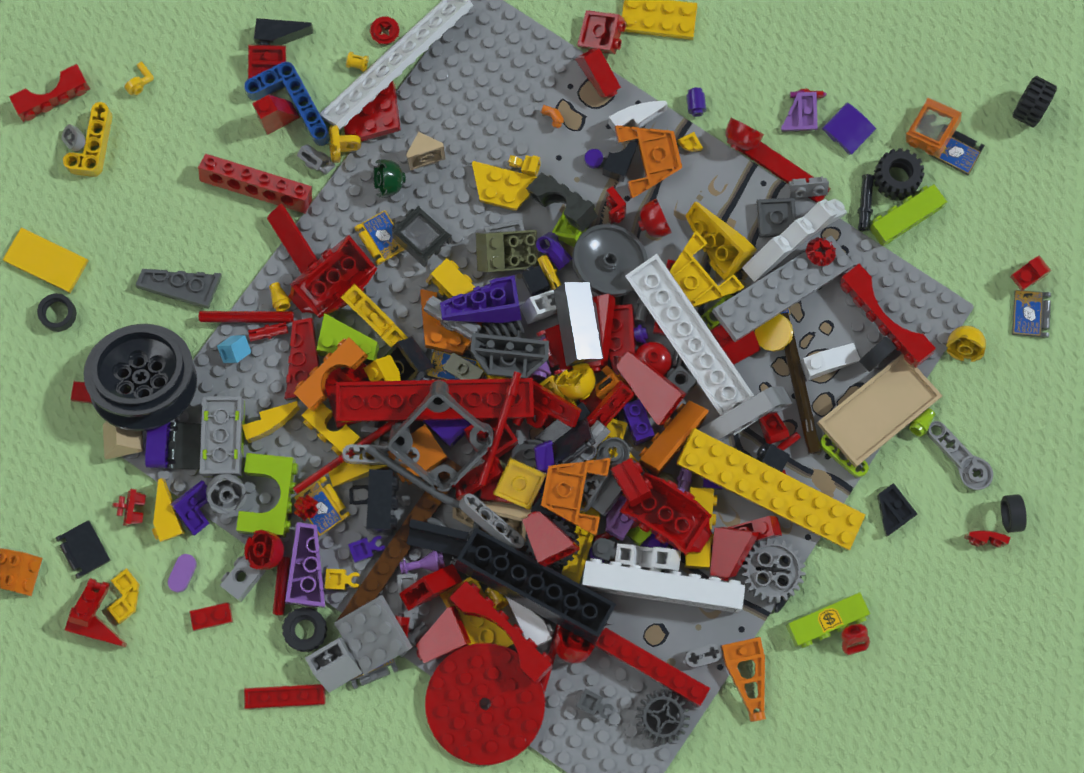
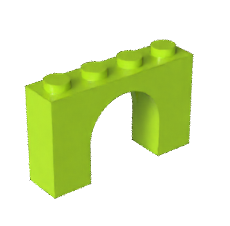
M247 453L244 473L247 476L267 477L275 480L280 486L281 495L277 505L268 512L239 511L236 531L241 534L254 535L256 534L254 532L257 530H266L277 534L278 537L286 538V533H290L291 521H288L289 513L292 514L293 512L291 495L295 494L293 487L296 486V483L293 482L294 475L298 473V463H296L293 457Z

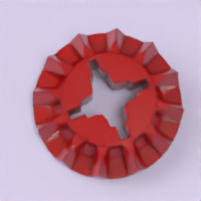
M379 17L371 24L370 34L378 44L388 45L391 42L394 43L396 38L399 37V25L391 17ZM381 27L384 28L385 30H386V29H389V30H388L389 36L386 35L385 33L381 34V33H382Z
M826 237L811 239L806 246V255L815 265L827 266L836 257V248L832 245V241L826 240ZM820 247L822 250H827L824 255H822V252L817 251Z

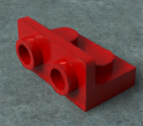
M612 186L606 190V206L610 210L609 223L618 224L625 218L626 203Z

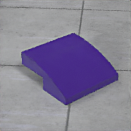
M848 102L822 127L833 142L837 141L848 155L853 154L876 130L875 126Z

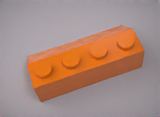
M688 401L686 405L682 403L676 410L678 414L675 418L672 419L670 417L664 424L665 430L661 434L658 432L652 438L653 444L650 448L645 447L641 451L639 463L657 477L686 443L692 429H698L703 423L709 411L692 401Z

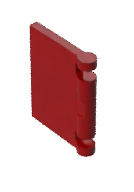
M559 324L536 333L538 337L545 335L546 338L543 341H549L548 361L551 368L559 366V369L554 371L555 376L566 369L568 371L573 368L572 366H566Z

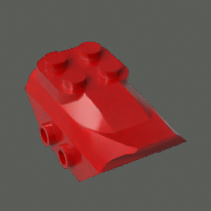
M347 235L332 249L328 248L325 250L317 262L312 261L306 267L307 270L290 283L291 291L288 297L302 313H313L318 318L324 316V313L329 314L339 308H344L347 303L341 296L353 284H356L364 291L363 287L367 285L377 271V267L350 235Z
M644 473L643 479L648 478L653 487L650 490L652 496L634 507H631L628 500H626L619 512L638 523V527L644 532L648 533L650 531L655 534V538L663 544L667 542L685 555L689 552L700 553L713 534L709 523L712 515L700 503L694 500V495L687 491L682 492L674 482L670 480L665 481L659 477Z

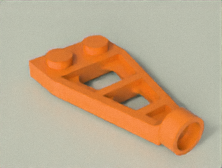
M761 637L721 645L725 666L748 710L750 722L766 719L764 712L765 654ZM754 661L755 674L752 678L745 679L741 676L737 668L739 662ZM756 682L758 696L750 699L744 686L747 683Z

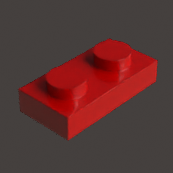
M229 602L189 611L193 631L233 623Z

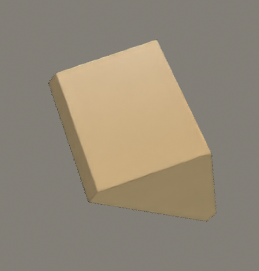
M418 132L406 154L410 171L446 159L443 143L421 132Z
M107 421L103 424L105 459L143 452L142 431L121 429Z

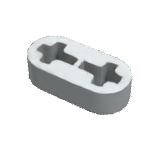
M709 644L690 650L685 655V663L690 668H698L717 662L722 656V650L716 644ZM710 648L718 651L715 659L712 656L705 657L704 654L710 652ZM692 653L695 656L702 655V658L696 661L697 664L688 660Z

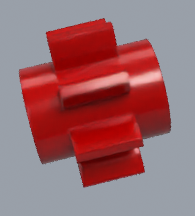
M308 494L305 497H299L294 504L297 509L294 511V514L304 521L307 518H313L318 511L316 507L318 501Z

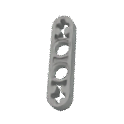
M350 444L343 449L342 458L346 463L385 465L376 458L374 460L366 458L365 453L369 445ZM371 445L383 454L390 451L388 446ZM411 447L406 455L412 452L413 456H416L413 458V461L417 463L420 457L419 451L415 447ZM352 449L353 453L360 454V449H362L363 460L359 459L360 455H354L353 459H350L346 453H349V450ZM398 457L394 460L401 466H407L404 462L399 461Z
M466 494L459 501L461 510L492 537L518 551L524 546L523 537L476 496ZM481 513L484 514L488 520H485L481 516ZM496 526H498V527L502 530L503 533H500V532L496 529Z

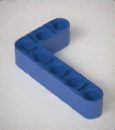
M282 62L245 82L244 88L247 96L254 101L285 87L313 141L319 146H324L329 142L328 129L292 63ZM291 71L289 75H283L284 72ZM269 79L275 80L273 83H266ZM294 86L300 87L296 91L291 90ZM253 87H257V88H258V89H257L256 91H254V92H251V91H250L251 88H253ZM301 102H308L306 106H300ZM310 117H316L315 121H308ZM320 132L325 133L323 137H316Z

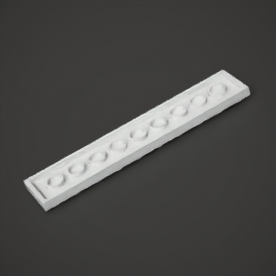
M442 0L320 113L321 118L331 125H338L339 130L346 126L349 120L359 114L365 105L373 101L376 95L386 89L392 80L400 76L406 67L413 64L419 55L426 52L433 42L440 39L446 30L453 27L460 17L466 15L473 6L470 0Z
M655 254L625 275L720 416L755 396L658 254ZM744 427V428H742L741 430L737 431V432L734 433L733 435L735 436L736 434H738L739 432H741L742 430H744L746 427Z

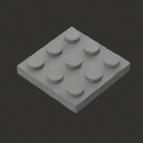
M383 595L334 622L364 675L412 648L411 643Z

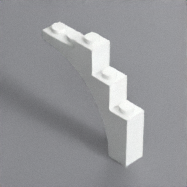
M836 199L819 201L804 217L795 220L781 235L772 238L742 267L743 270L754 282L762 279L805 241L847 214L844 205Z

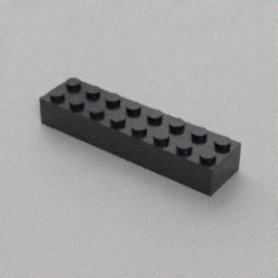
M478 528L474 529L456 559L454 567L456 570L593 645L596 644L616 606L614 602L547 566L544 567L535 559Z

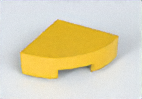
M695 132L677 140V143L687 151L697 152L703 149Z

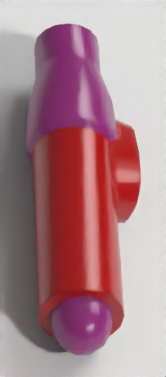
M809 89L790 92V98H795L797 93L817 92V98H823L827 95L826 92L810 91Z

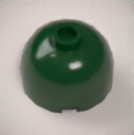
M387 159L377 160L375 163H379L378 167H374L373 170L374 188L379 190V193H376L379 198L394 196L399 193L402 185L406 182V175L396 162Z

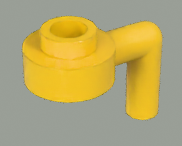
M139 62L136 66L144 77H134L125 84L124 88L129 95L140 94L143 91L144 85L154 80V76L143 62Z

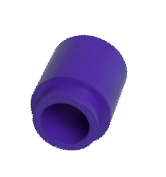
M702 88L689 89L686 95L688 113L693 117H700L707 111L705 93L702 91Z

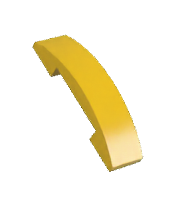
M353 284L341 296L391 348L397 341L408 338L356 284Z

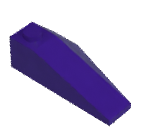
M515 275L495 278L490 281V284L481 288L477 286L473 288L474 291L465 295L459 294L440 302L443 321L505 323L522 320Z

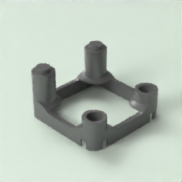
M437 380L431 384L429 394L404 422L393 424L388 447L396 457L430 485H436L437 490L445 492L450 490L451 486L455 485L487 452L488 447L492 446L493 428L489 424L477 420L458 404L449 394L448 384ZM426 407L433 412L439 413L452 407L474 426L469 438L471 444L478 451L458 472L451 466L442 464L433 469L431 473H428L406 455L413 444L409 425ZM482 430L488 433V437L481 438L477 433ZM445 471L450 474V477L442 479L438 474Z

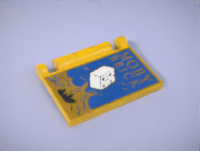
M385 210L354 227L355 231H359L362 228L365 230L358 235L372 258L381 256V258L375 261L377 265L405 250L392 238V227L394 224Z
M325 476L294 497L297 500L299 497H305L308 494L318 501L316 515L308 519L313 525H317V532L320 536L351 515L349 511L343 515L340 514L346 507L330 483L324 487L321 486L322 483L327 481Z

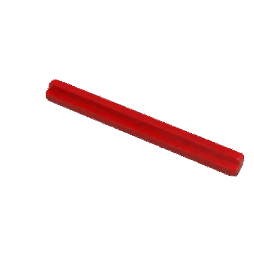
M200 311L198 319L200 322L292 323L294 321V313L292 311Z

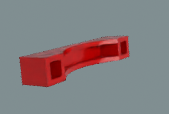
M860 263L841 277V289L846 294L849 293L855 305L866 312V317L871 322L877 324L880 333L883 336H887L897 347L896 350H900L904 354V359L908 364L916 368L934 354L936 348L924 334L912 332L899 326L883 312L874 295L872 277Z
M465 581L449 597L450 601L464 615L486 619L505 631L517 649L522 672L537 684L553 668L550 663L552 659L545 652L541 654L536 649L538 645L531 638L526 640L521 635L523 631L516 624L512 626L507 621L509 617L502 610L498 612L493 607L495 604L489 597L483 598L479 594L481 590L473 582L469 584Z
M606 627L595 644L596 648L644 673L698 707L702 705L710 690L708 686Z

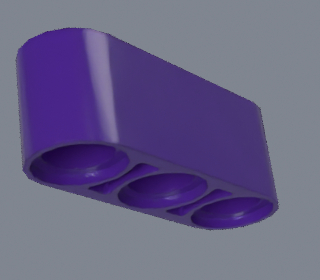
M170 422L161 427L147 430L146 468H167Z

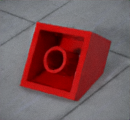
M722 325L710 330L733 365L761 350L754 331L734 342Z

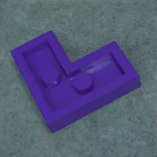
M202 480L170 504L194 536L210 524L200 511V508L208 502L206 494L207 485Z

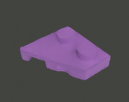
M817 92L797 93L794 103L781 127V132L818 130Z

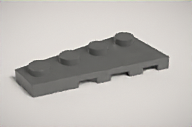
M142 269L136 282V288L209 309L222 275L221 273L205 274V272L186 273L185 271L168 272L167 270Z

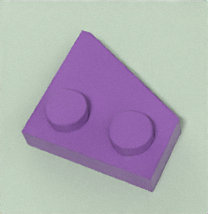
M623 495L606 514L605 528L607 533L623 541L634 523L632 519L619 512L627 500Z

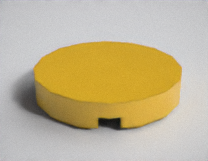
M779 314L755 329L759 346L767 351L776 352L783 350L792 340L793 327L791 322L785 316Z

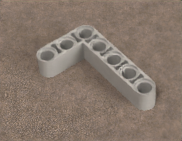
M770 387L698 430L722 441L766 414L780 412L790 407L793 403L784 387Z

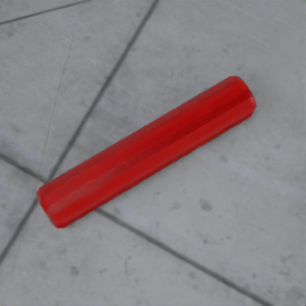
M283 557L277 566L273 604L274 615L284 614L290 563L289 557Z

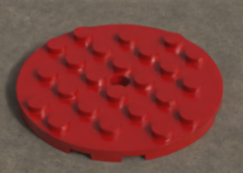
M476 643L454 651L435 669L426 690V717L434 737L451 755L465 762L477 765L498 764L519 755L537 736L544 719L545 692L541 680L535 684L522 672L519 656L515 650L500 644ZM482 698L490 700L491 706L489 709L481 708L480 700Z

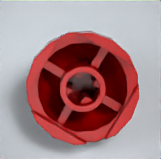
M730 118L725 130L727 140L732 143L730 147L739 152L742 149L747 151L754 149L764 136L763 133L733 118Z
M657 198L646 203L641 208V220L638 221L642 232L646 230L649 236L655 238L672 233Z
M647 342L636 350L635 354L663 376L667 375L672 365V359L669 350L663 344Z
M257 530L254 532L256 534L249 537L244 547L245 559L249 561L250 564L248 565L251 568L257 570L272 569L283 558V542L277 534L266 530Z
M561 627L558 629L554 639L556 654L563 661L572 664L585 661L595 648V645Z

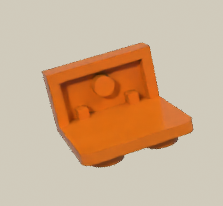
M0 548V589L32 596L43 558L25 552Z

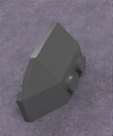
M472 333L470 352L489 376L512 378L514 371L521 373L520 378H528L548 361L549 341Z

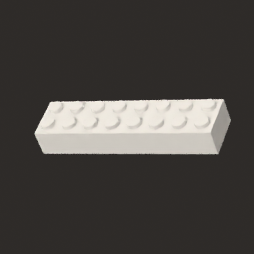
M593 558L585 562L582 586L592 591L739 613L743 607L745 585H740L741 581L729 580V582H721V578L717 577L701 579V575L698 574L682 576L681 572L678 571L662 573L661 569L658 568L642 570V566L639 565L623 567L621 566L622 563L612 561L610 564H603L602 560Z

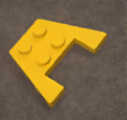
M697 230L693 233L670 270V273L694 308L744 289V286L734 274L718 286L693 257L708 244Z

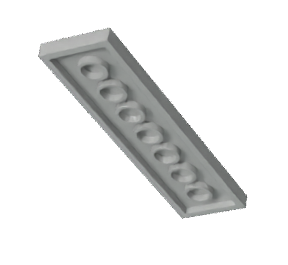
M832 235L826 238L829 242L832 241V245L836 248V257L831 264L827 266L815 265L808 259L805 251L713 309L712 313L734 342L854 266ZM820 247L817 251L822 252V255H824L827 250H822Z

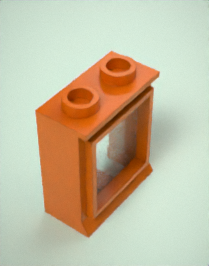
M927 98L924 106L906 133V142L911 147L920 148L931 156L936 155L940 157L961 122L962 112Z

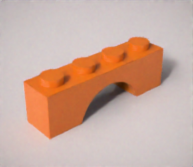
M350 337L340 341L337 345L338 348L333 353L331 352L326 355L320 367H315L309 373L310 377L306 381H301L295 388L294 394L313 412L327 399L325 382L332 371L342 367L356 370L369 357Z

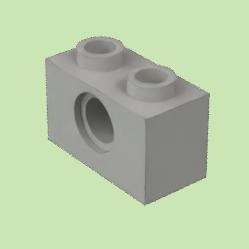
M240 556L235 561V567L231 572H227L222 577V583L220 584L222 588L240 602H242L266 572V570L251 568L245 556ZM241 572H245L246 579L242 582H238V574Z

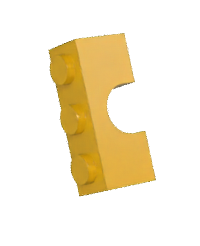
M323 403L314 412L308 408L301 415L304 419L303 424L310 430L314 428L318 432L317 437L324 443L328 441L332 445V451L338 456L342 454L345 446L357 444L361 441V438L346 424L339 431L328 430L327 423L333 417V413Z

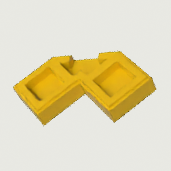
M127 568L111 580L122 597L110 605L107 610L118 624H121L134 614L137 607L140 584Z

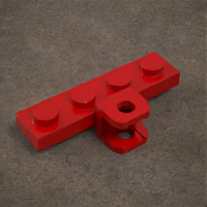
M533 381L536 422L533 418H527V423L538 429L542 426H550L554 418L571 428L575 427L582 409Z

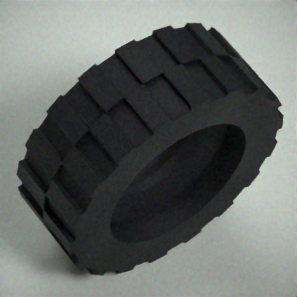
M301 607L300 609H294L284 619V625H282L284 640L290 647L300 652H310L313 649L319 648L318 646L323 644L327 636L325 619L318 611L312 608ZM309 620L313 623L315 631L312 637L305 640L297 637L295 627L298 622Z

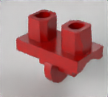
M130 489L128 491L126 504H124L125 497L119 496L118 503H112V508L117 509V516H123V510H125L123 526L141 524L143 521V513L133 512L134 505L144 506L146 501V495L136 492L137 489Z

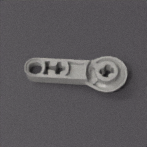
M939 421L932 422L927 435L958 468L964 485L973 490H981L988 487L993 479V470L990 464L984 459L972 455L943 423ZM933 426L940 427L941 435L936 436L932 434L931 428ZM944 434H946L947 436L945 440L943 439L942 442H940L939 439H941L944 436ZM952 441L954 443L952 446L954 449L951 447L946 448L947 442L950 443ZM972 470H979L981 472V474L979 475L981 476V478L978 476L973 477L974 472H972Z

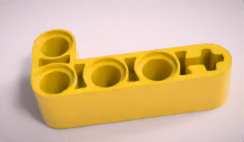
M97 102L92 106L83 154L72 152L66 154L63 158V164L71 174L96 177L103 170L112 122V113L103 102ZM102 128L101 132L95 133L97 129ZM94 146H99L97 150L92 151ZM73 161H77L76 165L70 166ZM96 163L93 168H88L90 164Z

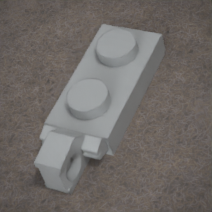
M398 574V614L403 617H410L409 630H414V619H418L419 606L408 611L399 593L418 581V574Z

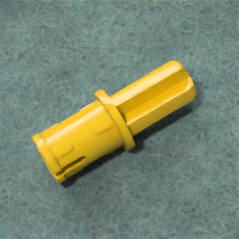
M547 255L539 257L537 261L551 289L555 290V283L557 287L562 285L556 274L557 270H554Z

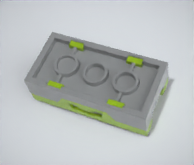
M202 396L200 474L204 478H213L219 474H233L238 478H243L244 430L242 425L245 424V400L242 396Z

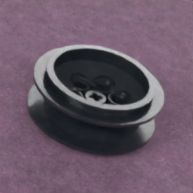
M135 324L111 332L94 346L85 363L84 382L96 412L105 421L121 429L144 431L161 427L176 419L186 410L196 392L197 373L192 361L191 352L185 341L178 334L159 325Z

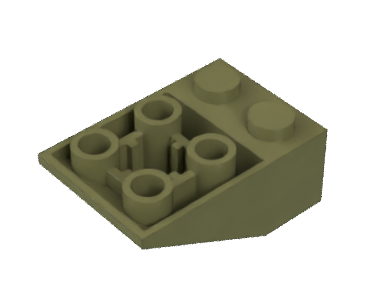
M537 230L476 233L477 271L497 272L539 266L537 261L538 249L536 247Z

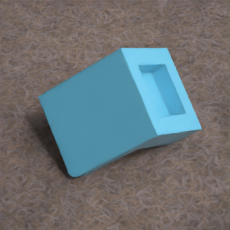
M245 335L230 336L217 345L223 363H238L251 353Z

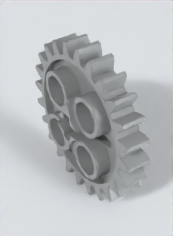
M769 538L766 540V544L759 541V548L753 545L752 549L754 552L750 551L748 553L749 558L746 557L744 560L747 565L741 566V569L746 570V572L741 574V577H747L743 584H750L748 591L754 589V597L760 594L761 601L765 597H768L769 603L772 602L773 598L779 603L780 597L786 601L788 600L787 594L792 597L795 595L793 589L796 591L800 590L797 583H804L800 577L806 575L805 572L801 571L805 565L799 563L803 557H796L799 550L792 552L793 545L791 544L786 547L785 540L781 544H778V538L773 543H771ZM766 555L769 558V564H762L759 557ZM781 557L788 559L789 565L787 567L780 565L779 559ZM772 566H774L775 570H787L790 571L791 574L776 572L774 575H772L771 571H758L756 570V567L770 569ZM758 575H765L767 583L760 584L757 579ZM778 577H784L787 580V585L784 587L780 586L777 582Z

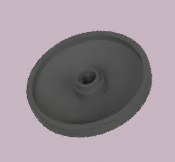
M612 224L596 225L586 230L577 240L572 253L573 268L581 282H590L593 292L599 295L610 294L613 297L624 296L634 291L625 275L648 260L645 248L640 240L627 229Z

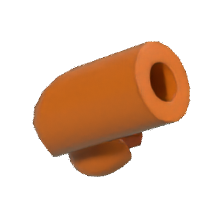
M543 105L541 114L552 118L553 127L561 128L564 118L560 111Z

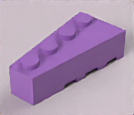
M297 522L285 600L286 604L325 609L317 525Z

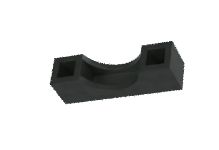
M541 172L526 188L532 199L544 207L553 203L566 204L565 217L570 225L581 232L598 217L594 210L595 205L591 201L583 200L577 192H571L563 183L560 185L551 175L547 176Z

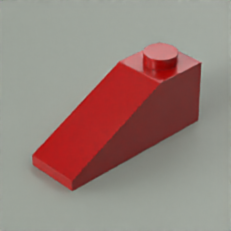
M96 614L88 627L71 623L68 617L65 631L122 647L127 645Z

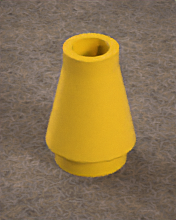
M279 282L272 283L269 289L273 308L276 311L289 309L291 306L290 298Z

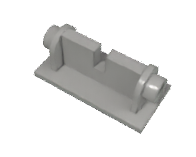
M823 176L809 178V183H806L805 178L792 179V181H789V189H791L790 198L828 195L829 181H827V178H823Z

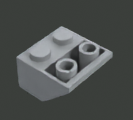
M343 638L334 640L305 658L314 676L328 692L337 689L362 674Z

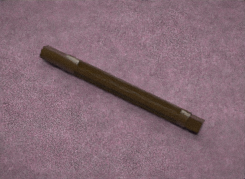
M788 312L781 313L790 321ZM793 331L792 340L785 346L784 352L808 455L820 453L821 448Z

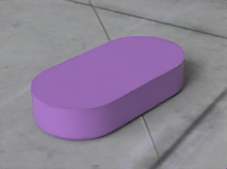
M183 554L178 557L168 579V586L172 591L180 593L187 589L197 567L196 559L193 556Z

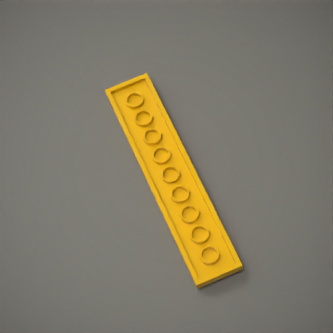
M695 428L692 429L676 463L846 550L851 549L865 518V514Z

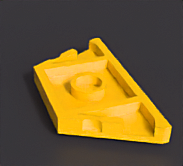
M472 161L476 187L481 203L517 211L522 206V203L530 197L526 188L535 180V176Z

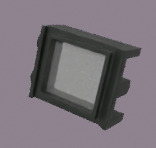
M417 206L415 209L412 208L407 212L406 218L403 221H398L392 227V238L421 265L426 267L428 259L433 254L435 256L438 255L441 251V246L445 242L448 245L451 243L452 235L447 233L426 214L420 206Z

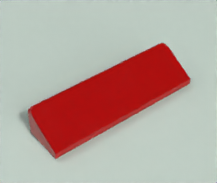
M282 203L279 204L267 216V220L302 274L307 270L306 267L312 261L317 262L318 259Z

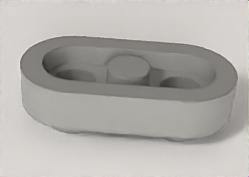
M68 124L63 130L62 141L69 149L77 152L85 146L86 140L84 135L76 126Z

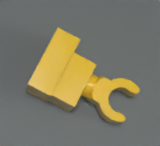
M510 155L508 160L510 167H521L523 174L537 177L541 166L540 157L526 155L525 159L522 160Z

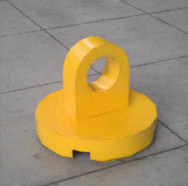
M338 125L329 127V136L331 138L330 155L333 163H340L341 152L356 151L361 148L359 136H339Z

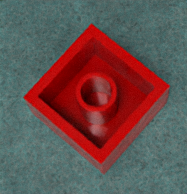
M479 419V421L487 423L493 428L494 435L498 419ZM507 423L505 424L495 454L498 458L518 444V439ZM472 424L464 429V435L470 444V432L474 427ZM482 430L477 433L481 438L488 437V433ZM471 444V446L473 447V449H474L475 452L477 453L478 449H476V448ZM489 447L487 452L480 458L482 462H485Z

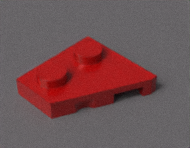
M248 45V79L282 62H286V46Z

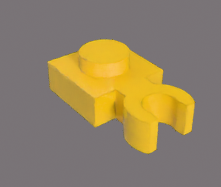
M326 569L325 589L345 590L346 585H350L352 588H359V584H353L352 579L360 577V574L354 572L346 575L347 570Z

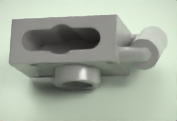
M310 145L301 146L297 154L300 159L306 162L305 165L308 168L320 170L323 174H328L335 167V164L330 161L331 158L323 152H318Z

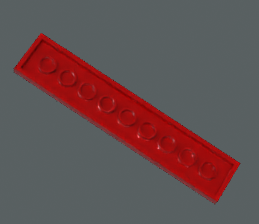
M512 378L441 381L448 384L449 394L476 419H499L507 395L505 392L507 386H510ZM520 378L517 387L519 390L517 396L513 399L507 419L534 418L533 378ZM437 380L336 382V422L405 421L429 394L431 384ZM426 407L414 421L466 419L452 407L440 413L433 412Z

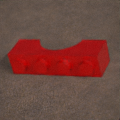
M75 64L60 72L59 83L51 92L34 94L25 88L10 95L9 98L18 116L24 122L34 119L36 115L42 112H49L59 104L69 102L71 98L84 95L90 90V87L81 69Z

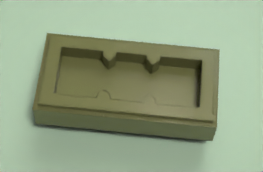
M452 353L443 366L444 371L459 380L482 379L485 374L482 369L455 353Z

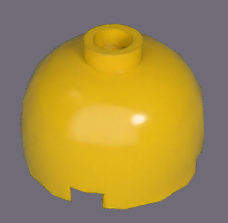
M968 325L960 326L950 333L946 345L947 352L959 361H964V358L971 359L970 362H975L984 356L986 339L979 329Z
M587 363L572 366L574 370L570 372L566 369L556 379L557 388L566 398L584 400L590 396L595 387V375Z

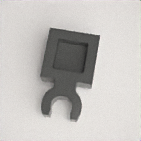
M586 688L576 707L592 716L597 711L606 720L609 717L603 713V710L605 708L614 709L611 704H601L603 697Z

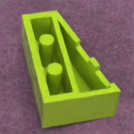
M324 313L316 349L319 356L326 357L329 353H333L338 348L337 345L340 341L350 337L369 356L363 362L364 364H370L377 359L379 351L377 341Z

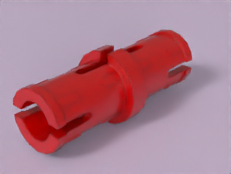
M283 322L270 326L266 324L265 327L248 330L250 341L253 342L265 338L269 340L274 336L289 334V331L287 330V323Z

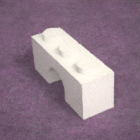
M617 543L615 562L622 563L625 566L639 565L644 568L679 571L681 551Z

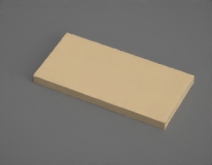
M902 353L818 421L817 424L856 468L938 401L942 395L917 367L915 368L906 362Z

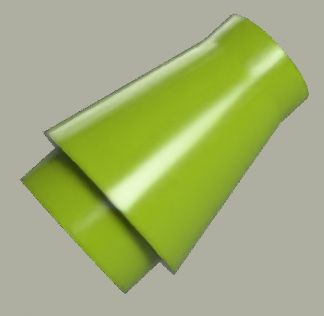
M930 408L925 410L910 423V431L919 437L927 434L930 424L936 415L935 412Z

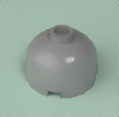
M219 474L213 477L206 489L207 501L210 507L216 512L223 514L229 513L228 511L239 510L247 498L246 488L242 480L233 474Z

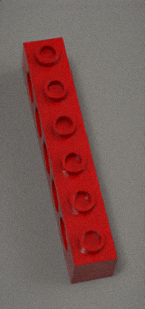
M206 153L198 167L200 182L271 204L279 205L282 203L285 208L306 214L312 201V186Z

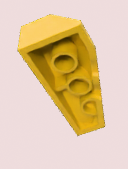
M697 201L693 203L685 215L693 232L697 230L708 243L702 249L704 252H707L711 260L709 262L711 267L724 280L738 272L756 252L757 249L744 236Z

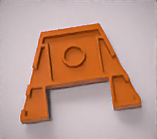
M621 125L614 127L618 143L637 139L646 177L627 182L631 198H635L682 168L674 131Z
M421 289L425 347L463 356L471 341L455 330L449 331L441 325L439 320L424 311L426 302L432 296L437 298L438 292ZM475 322V323L479 324V325L482 327V323H485V322Z
M611 458L548 466L541 506L597 536L600 517L579 512L587 473L607 477Z

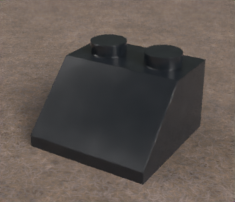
M412 336L397 341L385 355H391L400 372L401 381L421 380L434 367Z

